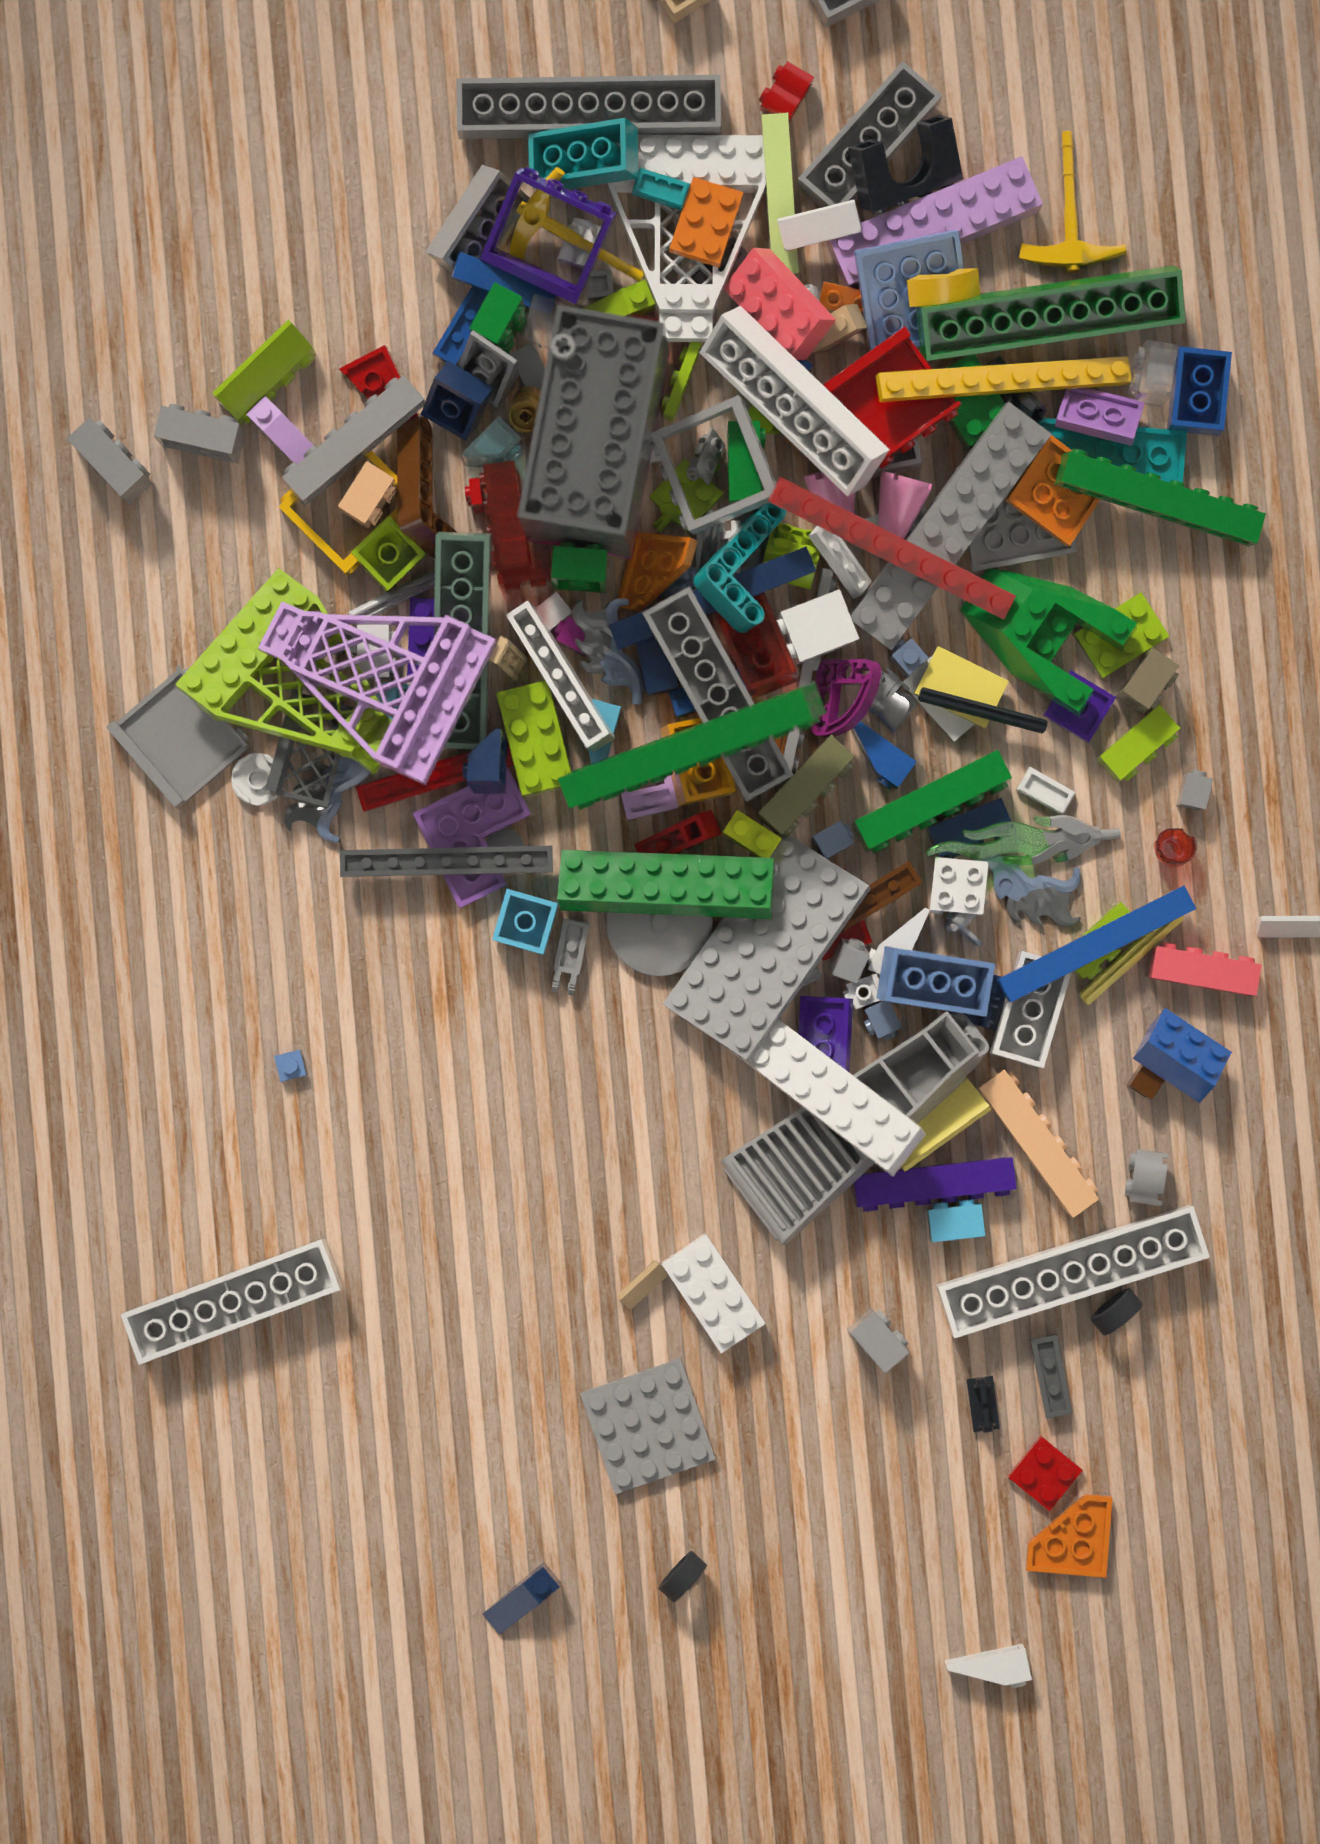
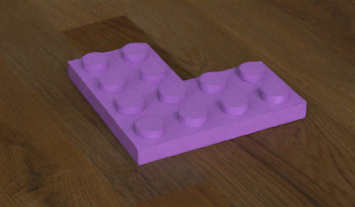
M507 767L506 794H474L471 787L467 786L414 812L413 815L429 848L488 847L484 839L485 837L530 816L531 813ZM502 874L443 875L459 909L507 886Z

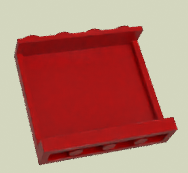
M905 326L823 384L836 399L889 449V452L879 465L881 469L894 461L893 455L899 451L904 454L916 445L914 440L921 435L926 438L937 430L935 425L942 420L947 423L959 414L957 410L961 405L960 401L956 402L953 397L879 401L876 382L878 373L932 369L911 341V334Z

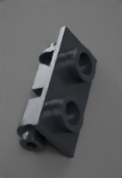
M993 1376L966 1379L973 1432L982 1431L987 1433L1000 1429Z

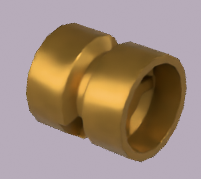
M527 386L522 387L515 394L509 410V421L514 429L524 433L534 432L541 395L540 389Z

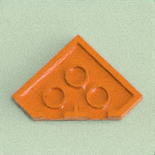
M637 532L632 559H628L617 598L628 599L629 604L620 606L618 609L639 613L691 567L698 541L689 537Z
M1084 1494L1027 1542L1025 1570L1106 1578L1113 1497Z

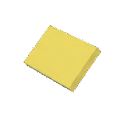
M937 646L914 694L919 696L921 688L925 687L997 706L1009 681ZM943 708L983 729L987 727L990 721Z

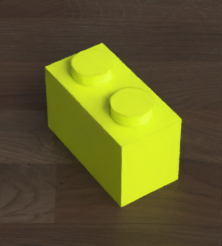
M739 810L735 812L722 833L753 855L761 858H770L782 839Z

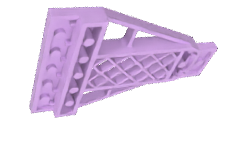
M281 602L258 649L267 655L283 661L378 764L426 784L497 641L447 615L444 618L328 615L321 612L303 611ZM350 624L398 625L392 639L387 642L350 626ZM408 625L440 626L425 657L398 647ZM340 632L344 643L330 648L328 643L329 636ZM345 634L355 637V639L347 641ZM364 643L367 653L353 658L350 647ZM369 644H371V645H373V646H375V647H377V648H379V649H376V650H374V651H371V650H370V647H369ZM346 649L349 660L335 665L332 654ZM387 653L390 664L376 668L373 658ZM392 654L403 659L394 662ZM328 656L331 667L318 671L315 664L316 661ZM369 659L372 670L359 675L355 664ZM410 663L414 674L400 679L396 668ZM415 664L420 666L418 671L416 669ZM351 666L355 677L341 682L338 671ZM393 670L396 681L382 685L379 674ZM334 673L337 683L323 676ZM375 676L378 687L364 692L361 681ZM412 681L405 694L402 685ZM357 683L360 693L346 687ZM318 686L358 702V706L349 722H346L317 691ZM399 687L402 697L388 702L385 691ZM381 694L383 703L369 697ZM367 708H372L393 718L377 752H374L355 732V728Z

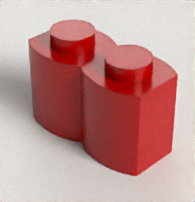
M787 61L784 67L781 65L777 67L772 76V79L775 80L774 84L770 89L767 87L764 89L758 101L762 103L760 111L763 113H788V121L790 122L813 84L814 76Z

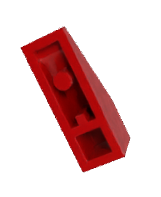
M712 810L696 814L635 843L634 846L637 853L679 854L722 833Z

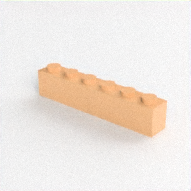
M1002 1069L978 1086L977 1090L1068 1215L1074 1218L1099 1200L1095 1194L1098 1192V1189L1090 1179L1085 1181L1080 1174V1171L1083 1169L1074 1157L1069 1159L1064 1152L1067 1147L1058 1135L1053 1137L1048 1130L1051 1124L1043 1114L1037 1115L1032 1108L1036 1104L1027 1092L1021 1093L1017 1087L1020 1082L1012 1071L1007 1073L1005 1069Z

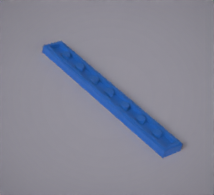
M1184 885L998 978L997 981L1008 1003H1011L1197 908Z

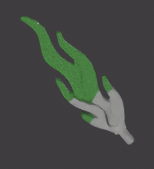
M1068 815L1035 816L1033 820L1036 824L1044 827H1058V829L1044 830L1020 822H1002L976 831H962L965 837L972 840L988 839L996 836L1001 837L995 841L983 844L947 841L933 846L927 850L926 854L931 856L940 852L951 851L968 858L981 860L1002 853L1019 852L1026 855L1005 856L1002 859L1005 864L1034 865L1053 856L1054 861L1058 863L1077 857L1090 847L1100 844V840L1120 839L1121 834L1119 828L1100 830L1096 826L1088 825Z

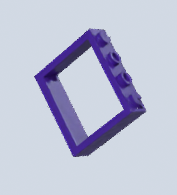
M520 168L514 174L480 260L571 303L577 304L582 297L617 213L612 211V207L604 202L598 201L595 203L588 200V196L581 191H569L563 188L564 185L555 179L546 180L540 177L539 172L532 168ZM523 182L604 220L577 285L497 248Z

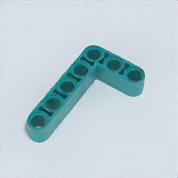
M771 502L757 508L694 577L696 589L740 633H746L761 623L764 619V611L760 604L732 575L784 519L786 510Z

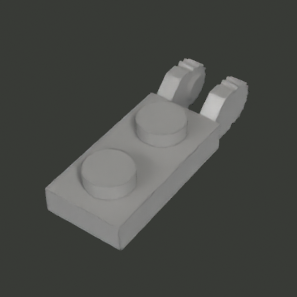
M563 919L553 969L555 974L552 992H558L560 989L561 972L571 974L567 988L568 995L574 996L590 923Z

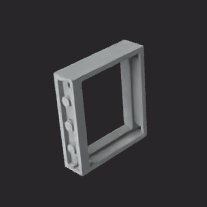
M739 395L651 433L654 440L650 442L652 451L656 457L660 456L663 465L659 468L664 480L670 481L673 490L669 491L674 505H679L682 514L679 515V520L684 530L688 529L689 532L695 535L770 503L768 499L776 485V481L744 400ZM733 410L765 490L695 520L664 440Z

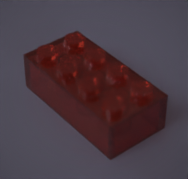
M515 460L483 465L484 472L479 473L481 488L484 490V493H487V499H483L485 515H487L491 522V525H486L487 533L492 534V545H494L491 561L492 567H494L495 571L499 572L501 577L533 573L529 541L518 519L522 496L519 468Z
M765 593L753 597L763 608L764 619L746 633L736 631L718 611L714 612L740 678L752 700L799 681L797 669Z

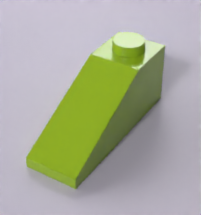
M642 280L624 287L583 309L638 318L655 311V302L646 280Z

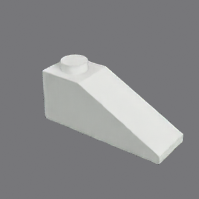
M927 908L922 909L880 943L876 950L871 948L869 951L870 956L866 962L869 964L867 970L880 976L885 946L912 950L930 910Z
M1023 1644L944 1660L948 1671L1005 1686L1010 1685L1011 1688L1025 1686L1026 1681L1032 1680Z

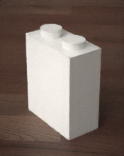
M840 589L782 611L778 614L779 620H776L780 634H785L789 644L786 645L787 653L791 660L795 659L797 665L859 640Z

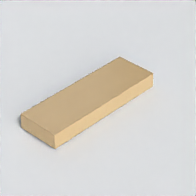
M500 636L489 661L508 678L516 681L528 657L508 639Z

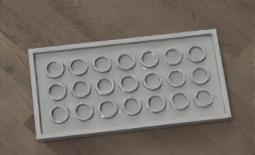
M785 834L780 837L782 838L770 856V858H774L776 869L772 919L724 917L663 1003L666 1008L748 1063L871 889L869 885L795 838L790 835L788 837Z

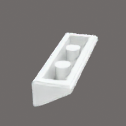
M855 200L777 219L785 251L862 231Z
M1260 916L1256 918L1257 937H1320V916Z

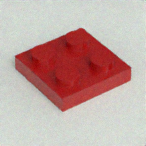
M1040 1435L1007 1477L1050 1512L1083 1470Z

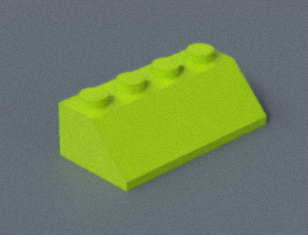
M288 319L212 394L218 403L233 418L237 419L236 422L240 426L244 422L248 424L251 420L246 414L265 396L272 402L277 396L275 392L282 386L287 387L295 379L296 376L294 374L301 367L305 369L314 361L315 358L313 356L316 352Z

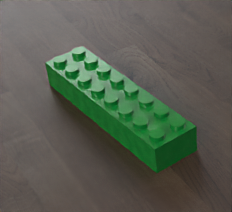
M561 850L557 901L561 911L772 919L776 869L774 858Z

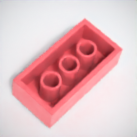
M753 248L723 288L739 306L754 318L796 360H806L836 321L829 311L771 249Z

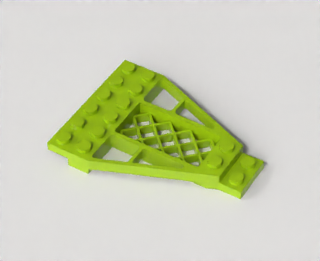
M278 568L175 685L177 689L196 702L200 709L217 722L224 721L334 751L340 756L354 759L375 775L382 765L373 759L340 722L337 730L324 731V720L336 719L333 714L323 713L322 703L317 697L303 698L302 687H306V685L298 677L296 682L283 683L282 672H290L292 670L287 665L281 666V660L277 659V666L268 667L275 658L258 649L281 602L303 611L316 612L319 610L323 614H328L319 597ZM340 633L334 634L328 640L330 648L334 647L337 643H344ZM345 649V650H343V652H344V654L346 655L347 659L349 660L348 655H347V651H346V649ZM324 657L318 659L315 663L318 671L319 668L323 670L331 667V664L325 661ZM355 664L358 674H363L358 664ZM338 671L341 682L349 679ZM278 673L279 684L264 685L263 675ZM334 673L329 674L330 678H326L337 683ZM367 680L361 681L364 692L372 690ZM356 683L346 687L360 693ZM318 686V687H317V691H318L320 694H321V686ZM249 687L272 704L258 721L227 713ZM298 688L299 699L284 700L283 690ZM279 690L280 698L271 691ZM338 693L323 696L328 702L337 701L338 713L342 718H346V722L351 720L356 708L354 710L341 711V700H349V698ZM376 695L369 697L379 702ZM318 703L319 714L304 716L303 705ZM291 706H299L300 713ZM367 708L363 712L355 732L374 752H377L392 720L379 711ZM280 710L314 736L268 725L267 723ZM312 721H320V728L313 724Z

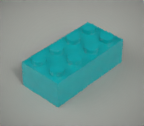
M626 118L528 133L529 168L539 172V176L544 179L556 167L560 168L565 174L559 182L567 190L639 179L638 129L636 125Z

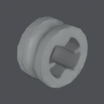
M559 334L551 341L552 354L556 359L567 361L574 356L576 352L575 342L568 334ZM562 341H567L570 350L568 352L564 350V354L559 353L557 344L560 342L562 345Z

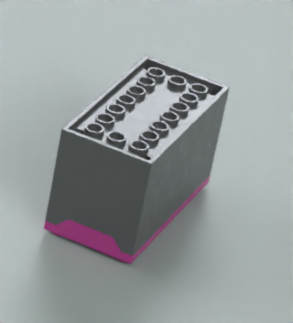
M557 305L551 341L559 334H568L575 342L576 352L570 360L560 361L552 354L550 342L518 519L529 542L560 546L561 542L576 544L575 548H586L587 544L601 545L603 550H607L610 556L632 559L652 454L650 442L654 441L651 433L656 431L670 357L665 323ZM562 341V345L560 342L557 344L561 354L565 353L564 350L567 352L570 350L567 341Z

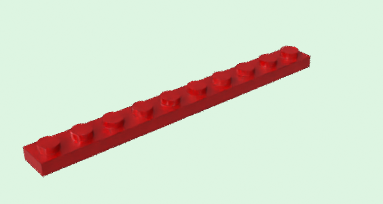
M779 477L768 499L769 502L1002 619L1005 618L1016 595L782 477Z

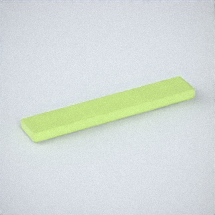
M788 113L761 115L770 249L793 274H798L797 248L785 251L777 221L779 218L795 215Z

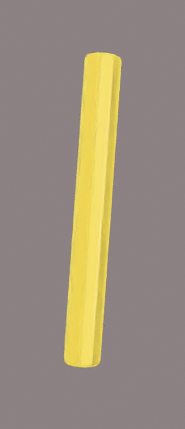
M1183 916L1142 936L1079 993L1080 998L1087 1005H1090L1184 919Z

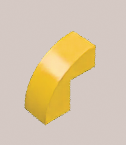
M978 268L957 269L949 274L917 275L907 280L909 307L958 302L980 295Z

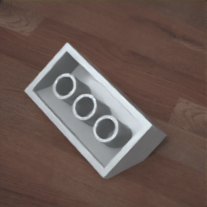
M482 165L425 253L451 273H453L460 252L480 259L512 181L500 170ZM521 189L497 245V248L500 250L517 225L520 217L516 213L518 206L522 201L527 203L530 199Z

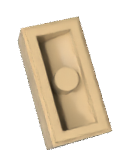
M654 1260L618 1293L617 1298L627 1308L633 1309L668 1276L667 1271L657 1260Z

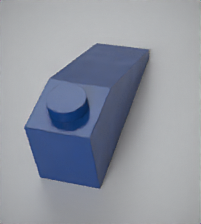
M860 721L851 730L875 775L879 777L877 781L889 790L892 787L897 789L917 761Z

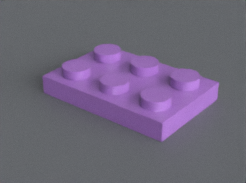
M1090 388L1066 389L1055 427L1132 446L1145 402Z

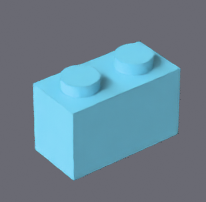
M974 1199L960 1200L959 1206L950 1207L948 1202L933 1203V1209H926L931 1242L985 1236L982 1204H975Z

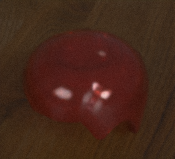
M1167 828L1157 835L1154 842V850L1157 859L1168 867H1181L1194 858L1197 851V843L1195 837L1189 836L1183 828Z

